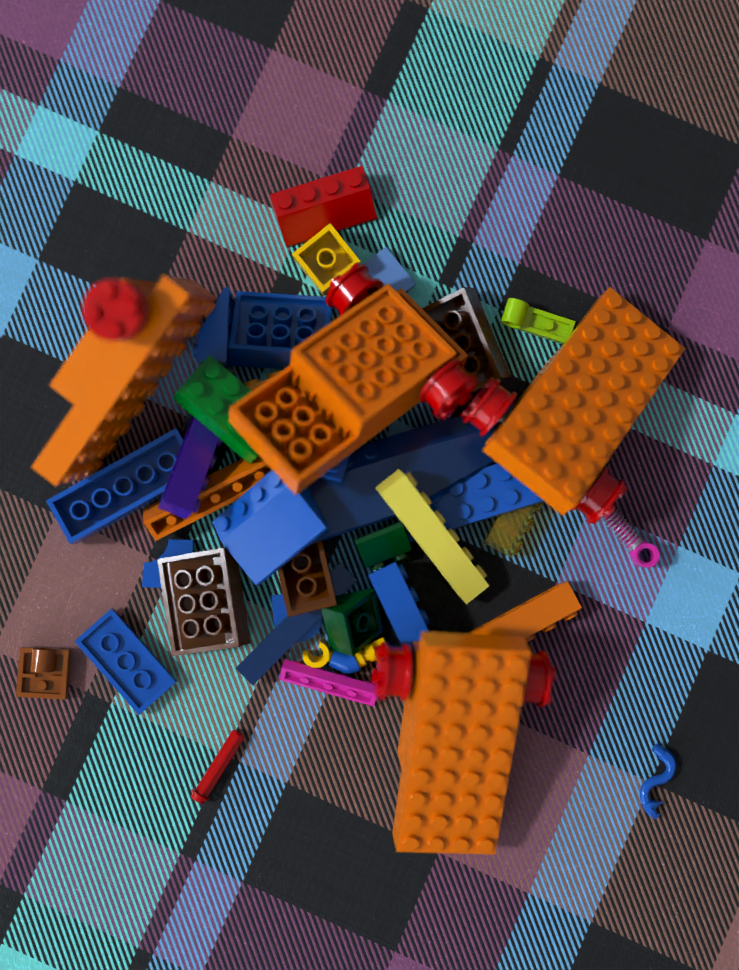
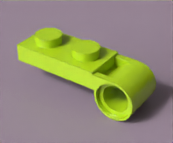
M508 298L501 319V323L508 327L560 344H564L570 336L576 322L530 307L528 303L515 298Z

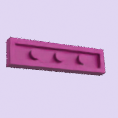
M284 659L279 680L374 707L377 696H375V685L371 682L356 680L345 674H335L320 667L311 668L298 661Z

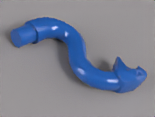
M658 743L653 746L652 752L665 763L666 770L660 775L645 780L640 788L639 795L643 809L654 819L659 817L660 813H656V808L663 802L651 800L649 796L650 790L654 786L667 783L676 771L675 756Z

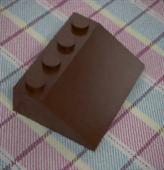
M463 287L422 308L468 354L463 369L469 375H475L478 378V385L470 394L480 391L492 377L495 380L498 378L501 381L511 377L475 288Z
M226 547L157 559L172 656L234 648L251 643L239 564Z

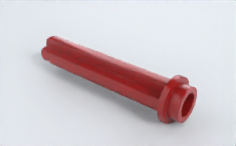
M236 730L231 731L197 787L191 790V798L200 804H204L205 801L209 800L210 792L244 740L243 734Z

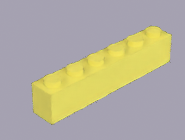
M398 469L375 487V489L457 595L468 604L489 587L484 579L487 577V574L479 565H473L471 560L474 557L465 546L462 549L457 544L460 540L451 528L447 531L443 525L446 520L438 510L435 512L429 507L432 503L423 491L419 494L415 488L417 482L409 472L404 474Z

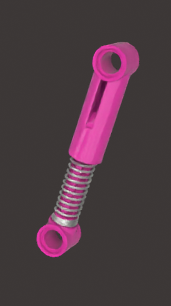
M614 508L607 517L602 516V520H605L604 523H608L607 527L610 526V530L613 529V533L617 534L616 537L619 536V540H622L621 543H625L624 547H627L630 559L634 565L644 568L656 565L660 557L657 547L642 539L641 536H637L638 532H635V529L629 526V522L626 523L627 520L623 519L624 516H620V512L617 513L618 509ZM644 548L649 552V559L646 562H643L639 556L640 551Z

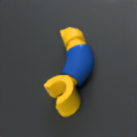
M321 637L319 648L323 650V654L314 656L309 650L303 651V661L311 668H319L329 662L328 666L345 674H352L362 670V667L367 665V661H375V646L386 641L382 637L367 644L363 650H360L354 656L330 650L329 643Z

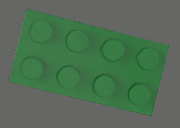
M209 355L179 388L173 400L249 464L258 456V453L229 423L230 406L252 391Z

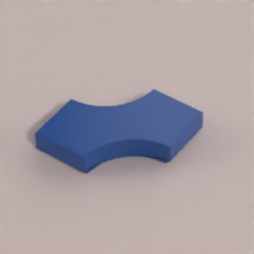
M169 539L165 552L158 559L194 553V540ZM157 559L152 562L143 563L142 587L161 588Z

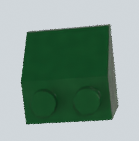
M402 522L355 540L365 567L371 566L372 571L385 566L384 561L392 557L394 561L408 557L407 552L412 550Z
M372 588L337 595V606L321 609L330 650L354 656L383 632L376 592Z

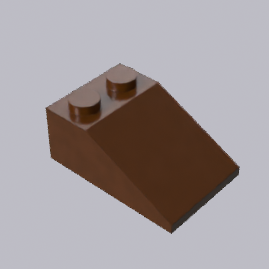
M323 540L309 544L277 570L288 617L337 606Z

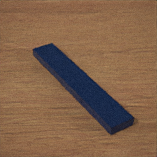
M341 563L330 572L335 597L344 594L357 581ZM322 610L292 617L287 616L236 667L238 672L253 686L323 616Z

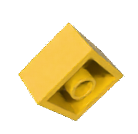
M328 224L292 253L296 263L323 296L328 294L331 288L329 284L337 275L342 276L357 262L361 264V261L331 224Z

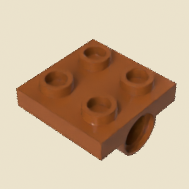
M20 647L16 697L68 699L71 649Z

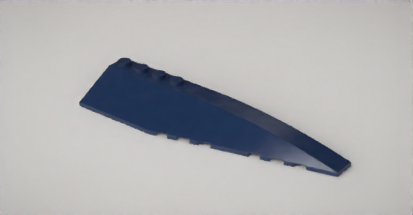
M511 404V405L507 408L508 410H507V412L505 413L506 415H507V413L510 411V409L514 406V404ZM459 416L362 445L350 454L341 482L319 477L308 486L329 527L312 543L397 517L375 487L398 469L404 474L409 472L417 482L415 488L419 494L423 491L431 499V496L440 490L445 491L451 488L454 482L460 479L464 480L496 462L482 450L486 446L485 442L500 422L498 421L496 425L494 424L481 437L479 429L470 422L464 423V418Z

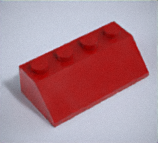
M363 165L270 194L286 248L310 240L328 224H331L338 232L377 219Z

